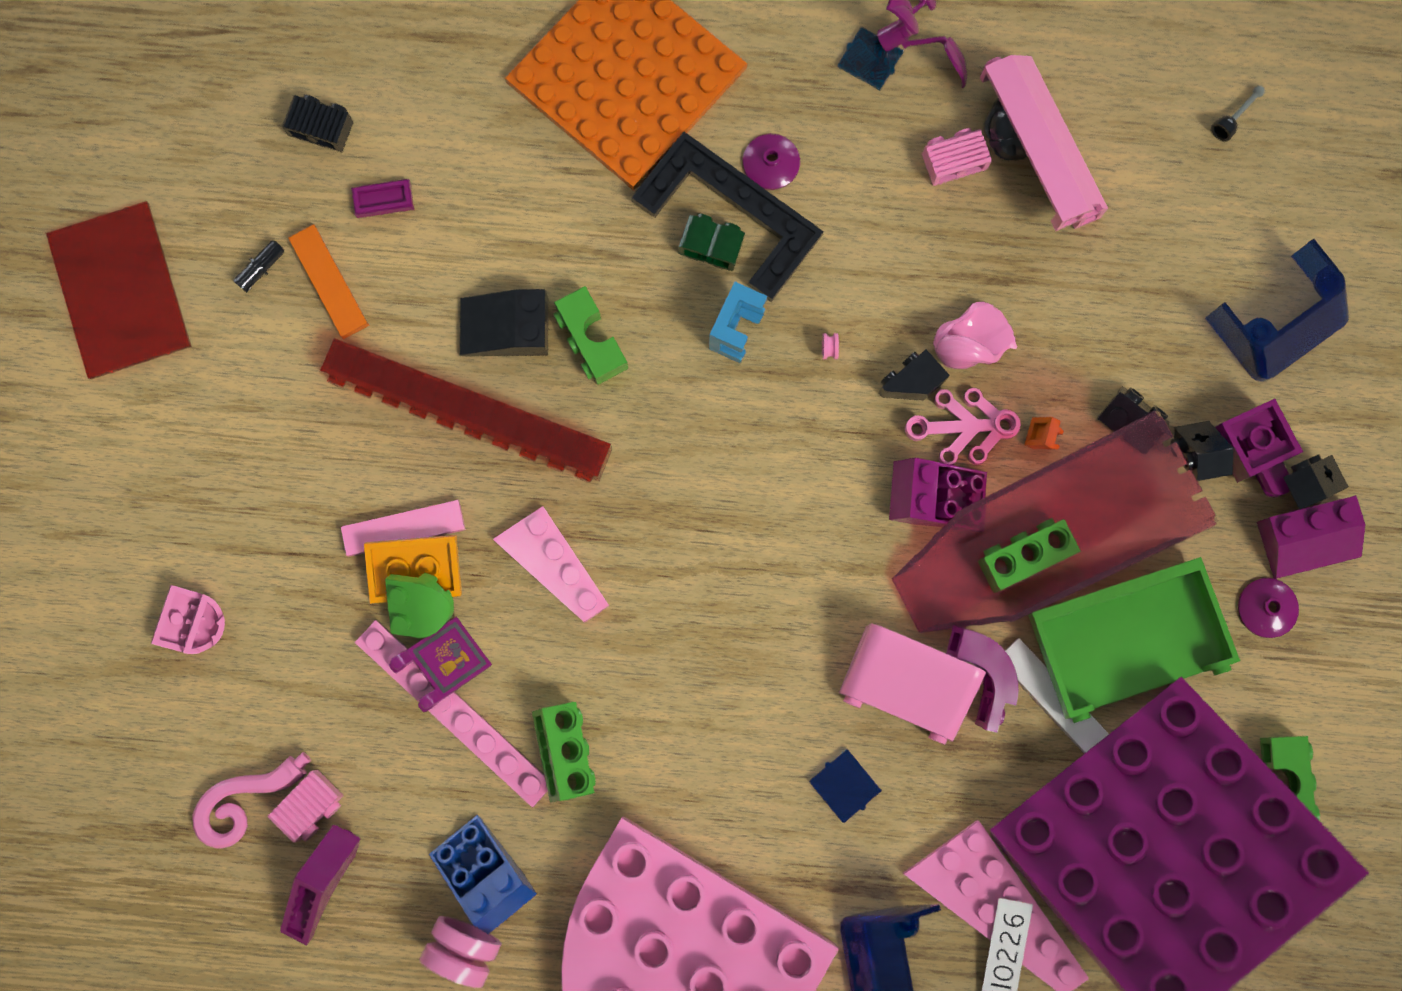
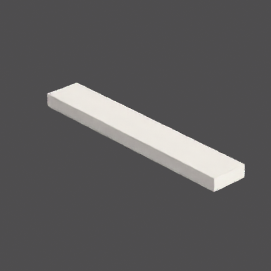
M1020 638L1016 639L1005 650L1015 667L1019 685L1084 754L1109 735L1091 714V718L1073 723L1071 718L1065 719L1047 667Z

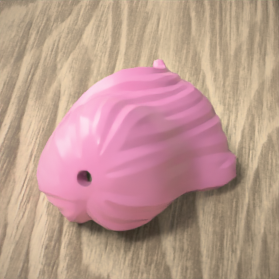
M986 302L973 303L961 317L942 324L937 330L933 341L938 359L943 365L953 369H967L978 363L992 364L1000 360L1007 349L1017 348L1015 336L1013 335L1014 332L1008 320L1000 310Z

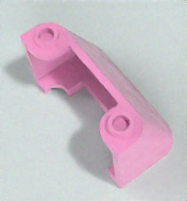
M869 624L865 627L839 694L845 696L843 700L845 703L857 708H861L862 703L870 705L922 727L930 732L928 738L945 745L947 740L954 741L986 672L974 665L879 625Z

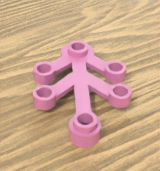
M977 388L967 390L963 397L964 403L968 407H977L989 419L978 420L953 398L949 390L943 389L935 395V405L938 408L947 409L960 421L928 422L925 417L917 415L911 417L906 423L905 433L913 441L923 440L927 435L961 433L950 447L943 449L939 454V462L950 465L957 461L958 454L978 432L991 431L980 446H975L969 451L968 459L974 465L982 464L987 459L988 452L1000 439L1014 437L1019 432L1021 426L1020 419L1016 413L1011 410L999 411L983 397L982 392ZM968 394H976L978 401L971 402L968 399ZM939 395H946L949 402L947 404L941 403ZM1000 421H1007L1010 425L1009 429H1002ZM913 425H919L922 429V432L920 434H914L911 430V427ZM980 451L983 455L982 460L974 459L973 452ZM945 452L953 455L952 462L944 460L943 454Z

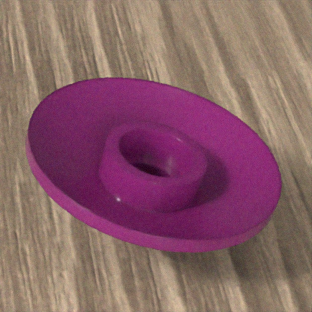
M765 134L755 138L749 143L743 155V169L746 176L767 190H776L787 186L795 179L800 168V155L796 146L789 139L778 134ZM774 154L777 160L771 162L767 159V156Z
M1262 578L1251 582L1243 589L1238 600V613L1244 626L1253 634L1263 638H1276L1286 634L1293 628L1298 619L1299 604L1296 595L1288 585L1277 579ZM1270 602L1276 604L1277 609L1274 613L1268 608Z

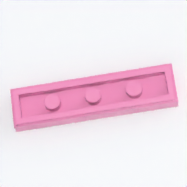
M459 500L341 527L346 556L348 557L364 554L365 542L435 537L466 530Z

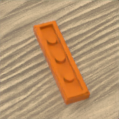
M313 224L288 237L342 339L368 327L369 324L317 227Z

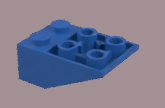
M479 815L472 818L429 854L471 923L487 934H490L537 895L522 870Z

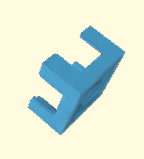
M734 282L709 334V350L741 364L746 353L744 346L748 337L735 329L741 317L759 324L765 313L763 306L768 296Z

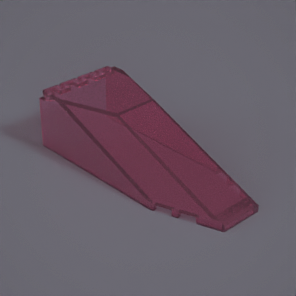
M1154 411L957 511L955 516L932 537L928 544L918 554H915L892 578L918 632L953 629V625L966 627L1016 621L1217 525L1219 521L1206 496L1195 502L1192 498L1193 495L1202 491L1192 470L1190 469L1182 474H1179L1177 470L1188 464L1177 442L1167 447L1164 446L1163 442L1172 438L1173 435L1161 413ZM1053 518L1055 523L1065 519L1081 552L1001 591L993 593L977 562L985 557L983 551L997 544H1000L1001 548H1005L1012 544L1010 538L1024 531L1027 532L1028 536L1038 532L1037 525ZM1049 534V544L1054 548H1058L1060 545L1059 538L1054 534ZM1023 546L1021 550L1023 558L1027 561H1032V550L1029 547ZM996 559L994 564L996 571L1000 574H1005L1007 571L1006 563L1001 559Z

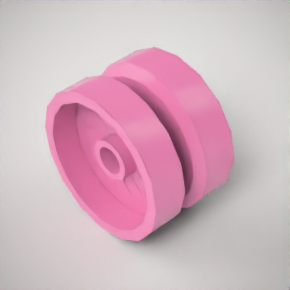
M439 916L431 932L437 942L426 944L419 959L420 962L429 970L451 981L465 986L482 988L490 972L484 961H494L502 943L493 935L487 934L469 923L450 917Z

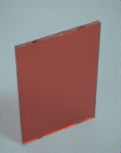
M147 201L46 233L89 380L192 347L150 205Z

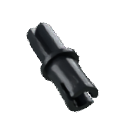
M271 241L254 259H249L251 262L233 281L247 293L264 274H269L267 270L283 255L284 248L276 241Z

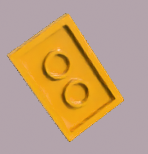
M456 535L364 543L370 604L387 602L385 578L390 574L418 578L423 573H428L437 577L438 580L436 582L444 591L449 590L452 597L462 595Z

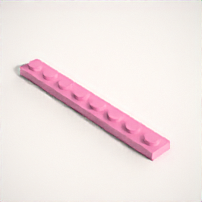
M375 620L355 641L367 655L418 702L423 696L434 690L414 662H411L398 673L392 671L389 667L391 659L408 648L379 621ZM453 692L429 710L437 720L532 808L548 792L544 774L456 692Z

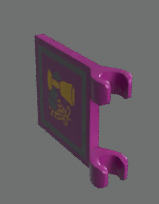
M457 616L447 622L433 635L425 637L409 649L393 657L389 664L392 671L398 673L411 662H414L434 690L423 696L418 703V707L422 712L429 711L444 698L492 666Z

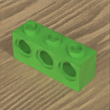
M1053 518L1037 525L1038 532L1028 536L1027 532L1024 531L1010 538L1012 544L1005 548H1001L1000 544H997L983 551L985 557L977 562L993 593L1001 591L1081 552L1065 519L1055 523ZM1049 534H1054L1059 538L1060 545L1058 548H1054L1049 544ZM1023 546L1029 547L1032 550V561H1027L1023 558L1021 553ZM996 559H1001L1006 563L1007 571L1005 574H1000L996 571L994 565Z
M576 701L532 711L550 803L595 793V775L593 770L589 768L587 758L589 755V745L587 740L583 738L581 728L583 716L581 710L577 708ZM557 713L564 719L562 729L555 722ZM563 744H566L570 749L568 759L562 755L561 748ZM570 774L576 779L574 790L568 786L567 781Z

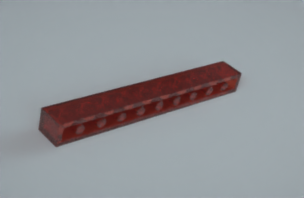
M335 338L320 369L328 377L327 382L334 386L343 388L346 384L354 387V392L360 396L369 399L372 395L382 398L381 403L391 408L398 409L399 405L410 409L408 413L417 418L425 420L426 416L437 419L436 424L441 427L453 430L455 426L465 430L464 435L480 441L481 437L492 440L491 445L498 449L508 451L510 447L520 451L519 456L529 461L535 462L539 458L548 462L547 467L562 473L564 469L575 472V478L587 483H591L592 479L600 482L612 452L610 443Z

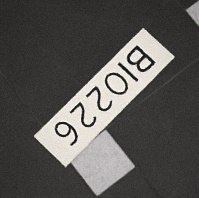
M1003 898L998 899L982 991H1017L1033 904Z

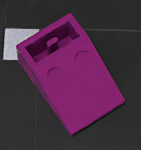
M915 457L894 461L889 520L914 525L983 531L987 472Z

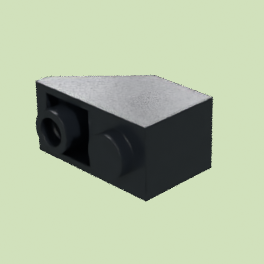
M927 349L919 355L915 351L902 363L905 367L896 374L893 370L880 382L883 386L878 394L882 398L924 401L945 383L950 375Z

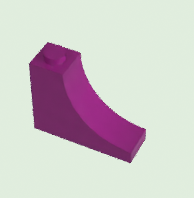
M333 824L294 878L280 928L281 933L306 946L314 936L319 920L335 888L356 856L361 838L355 836L351 831Z

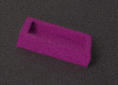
M409 179L351 188L354 211L357 218L414 210L412 188Z

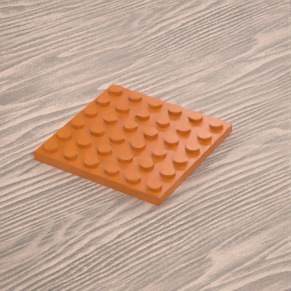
M578 0L505 77V80L509 86L634 191L654 170L683 131L688 133L747 69V63L672 0Z

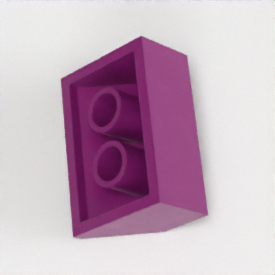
M1357 496L1272 516L1257 522L1274 579L1362 557L1366 524Z

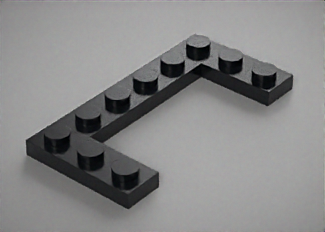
M683 131L632 196V202L656 218L690 174L781 239L748 282L749 287L768 296L767 300L772 302L823 236L824 231Z

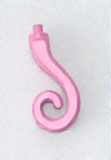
M302 752L296 759L289 756L269 773L233 777L212 786L200 798L193 813V829L196 837L205 845L213 848H227L237 843L244 836L248 827L245 811L234 803L221 805L215 812L216 818L230 817L234 822V826L228 833L220 834L215 832L210 824V814L214 806L221 799L229 795L273 793L292 786L307 773L304 767L311 761L310 757Z

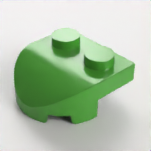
M423 573L418 578L390 574L385 578L391 634L415 638L429 637L440 630L452 617L454 611L453 597L449 590L444 591L436 582L438 580L437 577Z

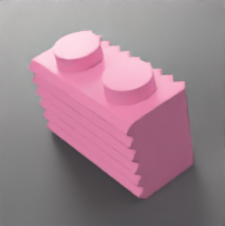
M970 128L958 131L954 135L955 137L944 140V137H936L927 142L922 156L933 186L988 169L992 159L981 129L971 131Z
M314 770L268 815V818L293 843L299 842L301 839L306 842L319 830L316 824L324 816L327 819L330 818L341 807L338 801L344 795L319 770Z

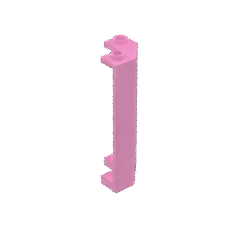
M1010 55L1003 59L995 57L985 64L980 79L982 83L990 80L1056 212L1051 220L1055 231L1069 225H1073L1074 229H1077L1100 219L1108 207L1032 57Z

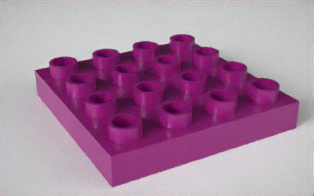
M1182 677L1177 679L990 829L991 838L1119 991H1229L1370 874Z

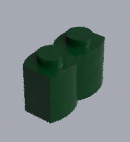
M705 214L689 215L679 244L678 254L696 261L706 262L724 270L734 271L745 232L741 231V228L733 223L717 224L713 222L710 216Z

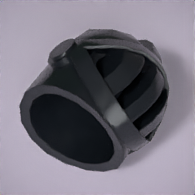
M997 98L984 122V132L989 138V145L1000 159L1007 161L1023 160L1027 157V154L999 98Z

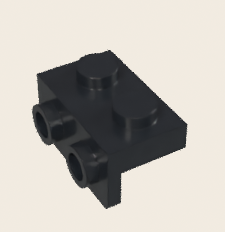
M1122 386L1097 419L1146 455L1169 428L1168 415L1159 407L1154 405L1151 408L1143 402L1144 397L1137 390L1131 387L1127 390Z

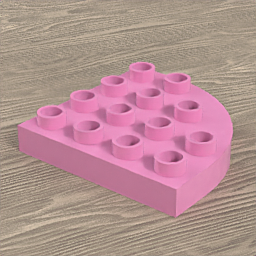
M623 816L577 896L564 942L562 990L816 991L839 948L829 939Z

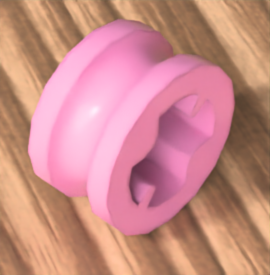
M827 333L822 334L823 360H827L829 356L838 359V333H834L831 337Z

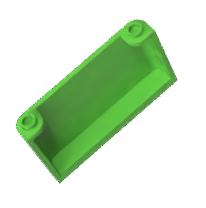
M1201 557L1028 614L1065 719L1071 718L1073 723L1091 718L1089 712L1095 710V708L1175 682L1180 677L1184 679L1211 670L1214 675H1219L1231 671V664L1240 662Z

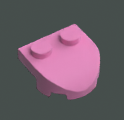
M170 585L151 644L185 654H198L211 648L220 640L224 631L225 619L221 608L216 601L204 594Z

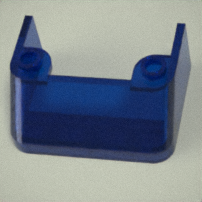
M1314 238L1291 256L1311 280L1314 289L1322 298L1308 310L1278 331L1270 321L1264 318H1255L1243 325L1226 302L1205 317L1248 374L1257 381L1264 382L1272 379L1344 327L1349 320L1344 275Z
M940 904L903 905L857 913L843 918L840 924V933L851 991H914L904 938L915 936L919 931V918L941 911Z

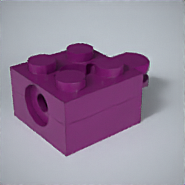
M1275 398L1215 426L1234 448L1233 476L1237 483L1255 475L1263 492L1268 497H1279L1290 491L1283 478L1289 475L1283 461L1303 453V450Z

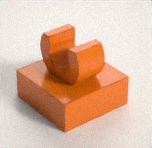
M1032 417L1024 445L1031 449H1059L1060 446L1055 444L1057 435H1063L1064 433L1063 429L1059 427L1061 421L1054 417Z

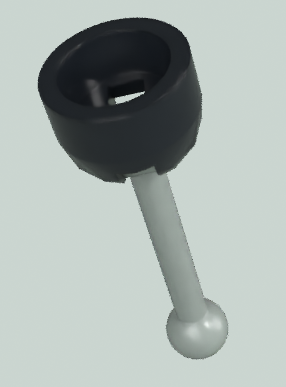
M1256 86L1253 89V94L1232 117L1229 115L1222 116L1211 125V132L1218 140L1227 142L1235 135L1238 127L1236 120L1257 97L1264 95V87Z

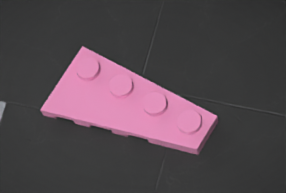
M543 506L493 539L584 623L609 607V604Z

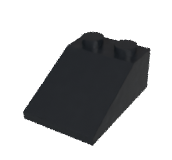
M515 289L460 298V356H548L549 299L546 290Z

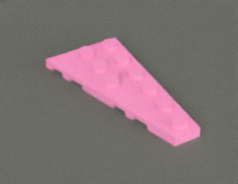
M976 820L903 872L905 876L990 941L999 898L1033 904L1022 965L1056 991H1073L1089 979L980 821Z

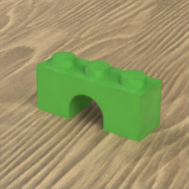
M586 286L554 302L557 312L553 313L554 318L560 329L567 328L571 336L567 338V341L573 353L577 354L580 352L585 362L580 365L588 380L594 378L597 385L629 369L627 360L614 337L603 342H593L586 337L588 327L601 319L600 312Z
M1308 736L1260 738L1262 761L1269 769H1279L1285 773L1289 782L1288 788L1320 821V811L1315 804L1314 798L1317 782L1315 775L1312 773L1310 761L1313 759V748L1311 743L1308 742Z

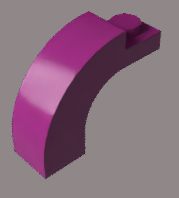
M953 625L946 654L962 661L973 663L976 667L986 672L983 678V694L975 724L987 731L998 733L999 725L1003 723L1005 718V703L1017 705L1019 688L1015 667L1007 652L993 639L976 631Z

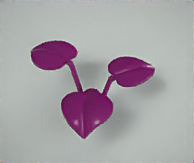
M889 0L886 10L894 13L899 19L877 31L879 41L884 50L888 52L899 45H902L905 49L914 45L941 43L961 78V89L964 88L967 81V66L960 48L951 36L948 38L941 36L909 40L908 38L912 34L916 35L919 32L918 22L914 14L925 4H927L931 11L936 8V0H920L913 8L909 0Z

